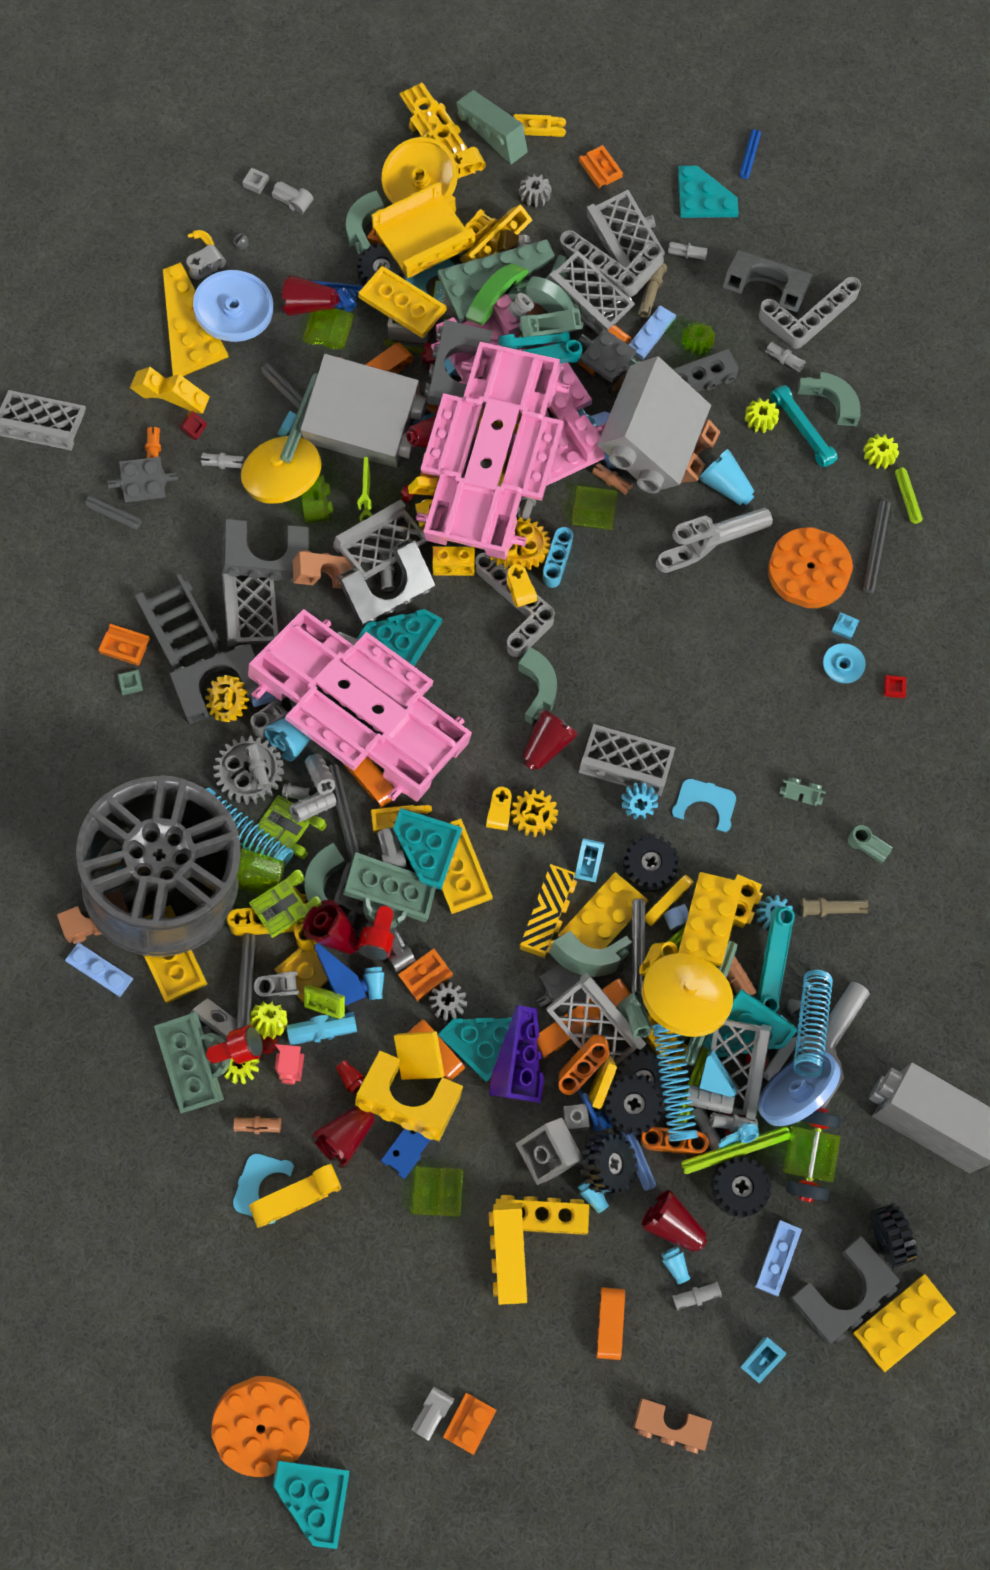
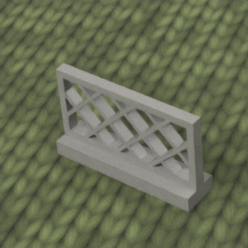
M629 190L596 206L592 204L587 207V217L608 254L624 267L630 264V254L638 255L641 252L632 249L634 241L645 244L644 247L651 242H656L660 245ZM627 197L630 203L629 207L618 206L619 201ZM610 208L613 209L611 217L603 215L600 210ZM616 210L626 213L624 220L614 218ZM629 214L638 216L637 224L627 221ZM612 222L622 225L620 232L611 230ZM625 226L635 228L633 236L623 234ZM638 229L648 233L647 239L636 237ZM621 238L631 240L629 248L622 247L619 244Z
M578 250L556 271L554 270L547 279L560 286L568 294L575 309H579L580 318L598 335L603 329L608 331L635 305L632 300ZM577 258L583 264V268H573V261ZM561 272H570V280H565L559 274ZM574 273H583L584 281L574 280ZM587 274H594L597 277V282L588 281ZM575 285L584 286L585 293H579L575 289ZM588 286L598 287V294H589ZM602 287H608L612 295H602ZM589 299H599V307H594L589 302ZM603 300H612L613 308L603 307ZM616 300L623 301L627 307L617 308ZM604 312L613 313L614 319L610 322L604 317Z
M8 390L0 408V436L72 451L73 440L83 419L86 407L84 405ZM12 397L19 398L22 401L13 406L10 404ZM33 402H39L41 406L31 410L28 405ZM52 406L60 408V410L51 414L47 409ZM23 407L27 409V412L21 415H17L15 412ZM71 410L79 411L77 415L71 418L67 415V412ZM45 411L47 416L37 420L35 414ZM11 412L15 416L11 419L3 418L4 415H7ZM61 415L65 416L66 420L56 423L54 418ZM30 416H31V417L33 418V420H34V421L31 422V423H26V422H22V421H21V420L26 419V418H28V417H30ZM50 420L53 423L50 427L41 426V424ZM69 424L72 427L70 432L60 429Z
M402 500L395 502L335 538L333 545L337 553L341 552L352 567L358 568L365 580L397 562L392 550L393 543L399 544L405 540L394 538L395 531L407 533L406 540L409 539V534L418 535L421 539L416 542L418 548L429 542L426 541L420 527L406 512V505ZM404 518L408 523V528L397 526V520ZM384 528L392 530V537L380 535V531ZM364 539H376V546L364 544ZM379 540L391 542L390 549L378 547ZM351 547L359 548L360 554L359 556L352 555L347 549ZM363 549L374 551V559L362 557ZM377 552L389 554L388 560H376ZM361 562L373 564L372 569L365 572L360 566Z
M222 573L227 647H234L236 644L270 643L278 635L274 580L267 578L263 582L259 578L248 577L242 583L236 577ZM251 579L260 585L254 592L246 586ZM242 588L250 594L245 601L237 596V593ZM262 588L270 592V596L265 601L257 595ZM253 597L262 604L256 611L248 605ZM264 607L272 611V615L267 620L259 614ZM243 608L252 613L246 621L239 616V612ZM254 617L263 622L257 630L249 624ZM267 625L273 630L274 637H265L260 631ZM245 626L253 632L250 637H240V631Z
M593 724L580 764L579 773L633 789L634 783L641 787L644 782L647 788L651 786L654 788L653 793L662 796L675 747ZM596 731L604 733L608 739L598 743L595 738ZM622 738L626 740L628 745L619 749L614 741ZM610 743L615 751L606 755L602 746ZM639 744L646 745L649 751L640 755L635 746ZM598 749L602 756L598 759L588 757L589 752ZM631 749L635 757L627 761L622 753ZM663 750L670 753L668 758L660 761L656 752ZM618 755L623 763L614 765L609 759ZM651 755L656 763L647 767L643 758ZM639 761L643 769L640 771L632 770L630 764ZM659 767L663 777H655L650 771Z
M585 972L580 977V981L549 1005L546 1010L579 1049L584 1045L585 1038H591L597 1034L602 1035V1023L613 1024V1035L602 1036L606 1039H613L609 1055L612 1056L617 1066L637 1048L639 1050L643 1048L646 1043L642 1037L639 1039L633 1037L627 1019L591 976ZM580 988L586 993L585 1002L573 1001L574 993ZM560 1005H569L568 1017L558 1016L553 1010ZM572 1005L585 1006L583 1018L571 1017ZM588 1006L600 1009L599 1019L587 1018ZM571 1021L583 1022L582 1033H572L570 1031ZM587 1022L599 1023L597 1034L585 1033ZM616 1040H626L630 1045L624 1051H615ZM596 1046L595 1051H601L599 1050L600 1046Z
M726 1020L723 1025L729 1026L734 1034L724 1040L719 1033V1029L713 1032L711 1051L714 1050L716 1052V1049L724 1045L730 1056L721 1061L722 1065L733 1058L740 1068L733 1074H729L737 1087L735 1095L739 1093L744 1100L743 1109L733 1106L732 1113L745 1115L746 1118L755 1120L771 1026L763 1024L758 1026ZM746 1029L756 1031L755 1039L748 1044L740 1035ZM737 1036L744 1047L733 1053L727 1042ZM719 1038L721 1043L717 1045V1039ZM754 1044L752 1052L749 1047ZM747 1050L752 1058L751 1062L743 1066L736 1056ZM743 1072L748 1082L739 1088L733 1077Z

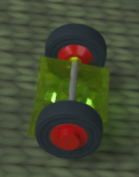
M818 1108L812 1114L800 1120L801 1122L809 1123L812 1127H816L813 1130L790 1126L791 1136L787 1142L782 1171L805 1177L804 1179L806 1180L799 1182L788 1181L786 1192L799 1196V1200L812 1203L813 1199L828 1200L829 1189L821 1187L812 1181L818 1179L833 1182L841 1138L839 1135L824 1133L821 1130L829 1127L839 1128L841 1117L829 1114L828 1109Z

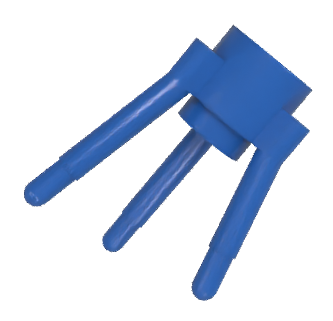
M580 1087L578 1093L583 1104L587 1106L594 1132L611 1128L612 1126L609 1123V1119L606 1118L605 1110L595 1112L588 1095Z

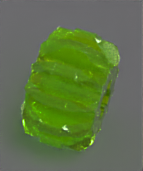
M697 320L694 322V325L689 323L682 332L681 342L685 345V351L691 349L692 355L695 351H698L699 355L703 351L708 353L710 347L714 346L715 332L712 331V326H705V321L702 324H699Z

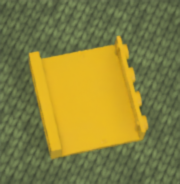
M440 182L429 185L426 189L413 193L409 197L396 201L391 206L380 209L372 214L374 230L407 279L475 246V232L472 228L466 230L441 194Z

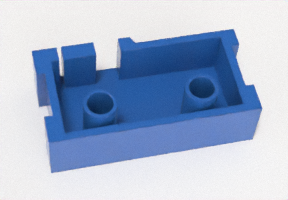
M404 1129L380 1162L385 1166L389 1165L398 1172V1176L405 1179L421 1158V1152L431 1139L425 1138L416 1131L415 1134H411L410 1130ZM393 1151H397L399 1156H393Z

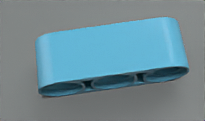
M561 527L556 530L543 569V583L550 588L557 587L560 584L572 548L573 532L567 527ZM565 538L568 541L562 542L559 539ZM560 556L562 559L556 560L553 557ZM548 574H555L556 577L550 578Z

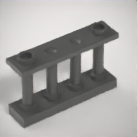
M181 574L176 575L179 586L150 599L149 597L146 599L143 592L135 595L173 671L181 667L179 663L182 660L181 657L212 643L216 651L219 649L217 642L220 641L216 631L210 630L190 591H193L188 579L183 580ZM183 592L189 602L160 616L159 614L154 615L152 611L155 609L154 606ZM192 609L196 613L198 619L169 633L168 631L163 632L161 628L164 626L163 623ZM203 626L207 636L178 650L177 648L172 649L170 645L173 643L172 640Z

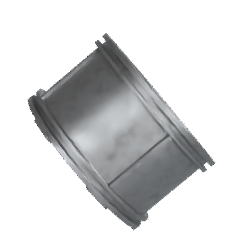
M161 775L143 777L121 784L104 794L89 810L77 839V866L81 879L83 901L88 915L96 928L109 941L135 954L167 957L191 951L206 943L221 930L227 922V916L233 910L237 898L240 841L236 824L219 799L203 787L186 779ZM181 822L190 824L193 827L186 829L181 825ZM126 827L131 829L128 834L123 831ZM206 835H208L211 838L209 840L194 844L195 840ZM150 836L157 838L154 842H148L146 839ZM110 839H113L123 847L122 851L97 858L102 848ZM171 840H177L180 842L176 846H172L169 844ZM221 851L227 863L222 880L220 881L197 865L195 859ZM133 853L142 854L138 859L133 858L131 855ZM157 857H163L161 861H156ZM179 860H186V861H187L186 863H184V864H182V865H178V864L176 863V862L179 861ZM117 866L123 867L121 870L94 879L93 874ZM145 872L150 874V876H140L139 874ZM165 876L172 877V879L164 880L162 878ZM191 876L213 891L212 896H206L187 879ZM134 881L137 890L130 913L116 907L103 894L107 889ZM176 888L197 904L195 910L182 916L169 919L164 917L167 894ZM149 891H155L152 917L150 919L143 918L147 894Z

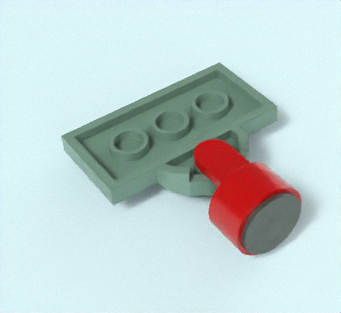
M355 852L343 895L363 901L365 917L373 925V927L362 929L357 950L367 958L384 960L390 956L394 941L393 934L389 932L390 929L398 926L406 916L426 922L429 918L436 888L421 884L414 872Z
M197 1012L154 1026L180 1113L224 1100L217 1077L223 1075L229 1068L231 1058L237 1064H243L260 1058L263 1050L262 1040L258 1031L250 1025L230 1031L227 1035V1041L213 1033L204 1034Z

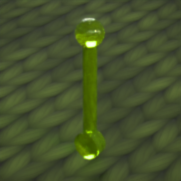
M387 338L384 341L386 346H392L396 344L395 342H392V340H389V338ZM404 345L407 350L414 351L418 355L424 352L422 347L414 348Z

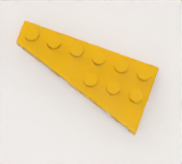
M181 262L163 269L173 376L178 374L184 376L228 358V353L222 341L204 331L196 320L193 306L196 291Z

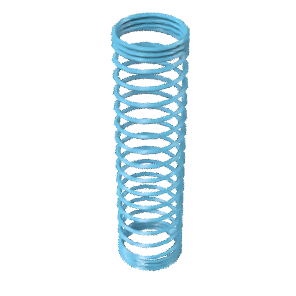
M206 788L207 791H209L216 797V792H214V790H212L211 788ZM222 801L221 803L223 804L225 802L224 806H226L227 801ZM232 804L227 805L226 809L230 806L228 810L230 814L235 811L232 816L234 821L241 814L236 822L238 824L236 826L237 829L246 819L241 827L243 829L239 835V841L243 837L241 835L251 823L247 830L249 833L240 845H243L244 849H249V853H254L255 858L259 857L261 862L265 861V865H270V869L275 873L283 870L284 866L282 867L280 863H282L283 859L288 863L293 856V850L283 845L277 851L281 841H277L273 845L275 837L268 840L270 833H266L262 837L264 828L258 831L259 824L252 828L253 820L247 823L248 816L241 820L243 813L237 814V808L231 811ZM256 828V830L252 834L254 838L252 839L249 847L246 848L245 843L248 842L247 838L249 837L251 832ZM262 831L261 835L256 840L258 841L260 839V841L258 842L255 850L251 852L250 848L254 845L252 843L254 842L258 834ZM267 836V838L263 842L265 846L263 847L260 855L256 856V851L259 850L258 846L260 845L262 840ZM273 839V841L268 847H271V849L269 850L266 858L262 860L261 856L265 853L263 851L265 850L266 846L270 843V841ZM277 845V847L274 850L276 854L274 855L271 863L267 864V860L270 858L269 855L271 851Z
M823 970L808 971L803 979L793 1069L797 1074L808 1078L820 1076L824 1069L823 1059L826 1050L825 1041L828 1032V1011L830 1010V994L832 992L833 979L829 973ZM811 975H821V976H824V977L815 976V977H810V978L806 979L807 977H809V976H811ZM814 978H821L827 980L829 984L826 985L821 982L809 983L807 981ZM812 984H822L824 986H817L819 988L812 987L814 986ZM808 991L826 992L827 995L811 994ZM808 996H813V997H817V998H823V997H824V998H826L827 1000H826V1001H821V1000H816V999L811 1000V999H809V998H807V997H808ZM807 1002L824 1003L826 1006L809 1005ZM806 1008L824 1009L825 1012L809 1011ZM805 1014L823 1015L825 1018L808 1017ZM805 1020L823 1021L824 1024L808 1023ZM806 1025L819 1026V1027H822V1028H824V1029H823V1030L808 1029V1028H806V1027H804V1026H806ZM805 1031L820 1032V1033H822L823 1035H822V1036L807 1035V1034H805L804 1032H805ZM804 1037L819 1038V1039H821L822 1041H821V1042L807 1041V1040H805V1039H803V1038H804ZM804 1043L818 1044V1045H820V1046H822V1047H821V1048L806 1047V1046H804V1045H802V1044H804ZM803 1049L817 1050V1051H820L821 1053H820V1054L805 1053V1052L802 1051V1050H803ZM800 1062H813L819 1066H807ZM799 1063L807 1068L820 1067L821 1069L816 1072H807L801 1070L797 1064Z
M655 1024L652 1026L653 1035L662 1038H658L654 1042L664 1044L656 1047L655 1050L667 1051L656 1056L660 1059H666L658 1062V1065L669 1066L660 1069L658 1072L672 1073L660 1077L662 1081H671L662 1084L661 1087L675 1088L662 1093L665 1096H674L664 1099L663 1102L677 1103L666 1106L664 1109L669 1111L681 1110L666 1114V1118H680L669 1121L666 1124L672 1126L684 1125L667 1131L668 1133H674L668 1135L669 1141L698 1138L697 1130L673 1131L696 1125L695 1122L673 1123L694 1118V1115L670 1116L694 1110L692 1107L671 1108L692 1103V1100L668 1101L692 1094L690 1092L668 1093L690 1088V1085L666 1086L689 1080V1078L665 1079L666 1077L688 1073V1070L663 1071L685 1066L687 1063L661 1064L686 1058L685 1055L662 1056L683 1051L685 1048L659 1049L683 1043L684 1041L658 1042L682 1035L657 1034L668 1032L669 1030L660 1024Z

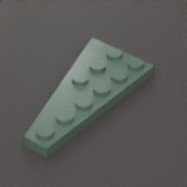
M546 239L438 270L437 275L458 323H461L466 318L467 312L482 286L499 269L513 263L528 269L529 273L526 275L528 276L533 271L536 272L553 261L554 253ZM512 284V285L506 290V292H507L508 290H510L514 284Z

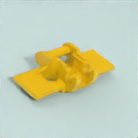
M423 83L399 93L413 114L409 122V128L412 132H415L417 129L420 137L432 138L441 142L449 149L451 154L467 149L458 135L461 129L458 125L454 124L445 111L446 107L444 104H438L437 100L433 99ZM427 105L428 109L421 110L419 109V106ZM437 115H440L446 125L441 123Z

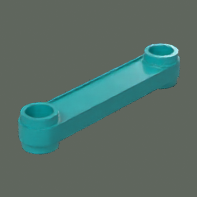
M568 332L515 338L514 334L498 337V344L502 347L517 350V348L537 347L547 343H565L571 339Z
M570 340L565 343L521 351L560 359V364L575 363L581 358L582 345L577 340Z
M783 385L774 389L770 393L771 401L775 403L776 407L782 406L816 452L815 459L819 466L824 468L833 464L838 459L835 449L827 446L793 400L788 386Z
M785 906L776 907L771 913V922L757 1000L764 1005L769 1000V1008L775 1013L779 1008L792 925L795 919L794 912ZM782 912L785 913V918L783 921H781Z

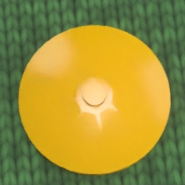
M427 137L412 138L399 144L389 154L382 169L383 190L392 204L438 182L441 183V194L444 198H447L454 193L458 180L457 164L449 149L441 142Z
M288 436L274 438L261 444L247 457L241 470V480L247 493L257 501L270 504L287 502L302 495L315 483L321 471V458L316 447L309 440L300 437L291 462L286 463L280 457Z
M677 953L658 959L648 969L642 983V998L649 1014L662 1027L679 1035L698 1037L715 1032L725 1023L733 1006L732 989L725 975L711 962L695 955Z

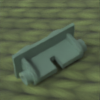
M789 777L788 780L783 779L786 786H781L779 794L783 795L784 798L798 801L801 793L804 794L803 803L814 806L822 805L823 797H820V794H826V791L821 790V785L811 782L809 786L800 784V779Z

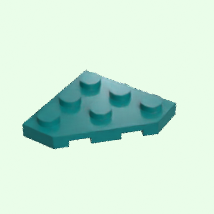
M678 166L680 218L738 217V198L698 166Z
M422 609L408 615L401 614L389 617L388 620L368 622L357 639L359 640L367 632L412 666H415L443 621L439 616L426 609Z
M400 808L393 830L421 884L442 890L463 830L462 827Z
M740 989L733 999V1006L727 1020L762 1026V1024L771 1026L768 1049L785 1048L798 1030L793 1024L743 989ZM722 1025L719 1028V1033L724 1040L734 1034L729 1026ZM746 1029L740 1033L746 1044L755 1039L756 1031ZM713 1033L706 1035L702 1044L710 1051ZM737 1036L727 1042L733 1053L744 1047ZM719 1038L717 1039V1045L721 1043ZM754 1044L749 1047L752 1052ZM724 1045L716 1049L715 1052L720 1058L730 1055ZM744 1050L741 1053L747 1054L748 1052L747 1050Z
M512 1017L501 1019H452L438 1036L487 1083L492 1077V1071Z
M277 1460L273 1488L310 1544L316 1547L337 1549L350 1471Z

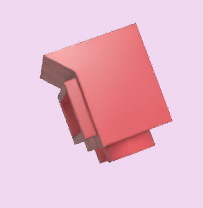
M275 1044L280 1052L276 1055L275 1070L279 1075V1079L282 1080L281 1083L293 1085L295 1081H301L304 1054H300L301 1047Z

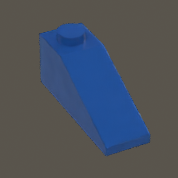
M319 943L313 946L332 991L345 996V1006L366 997L365 992L368 990L363 979L359 980L354 972Z

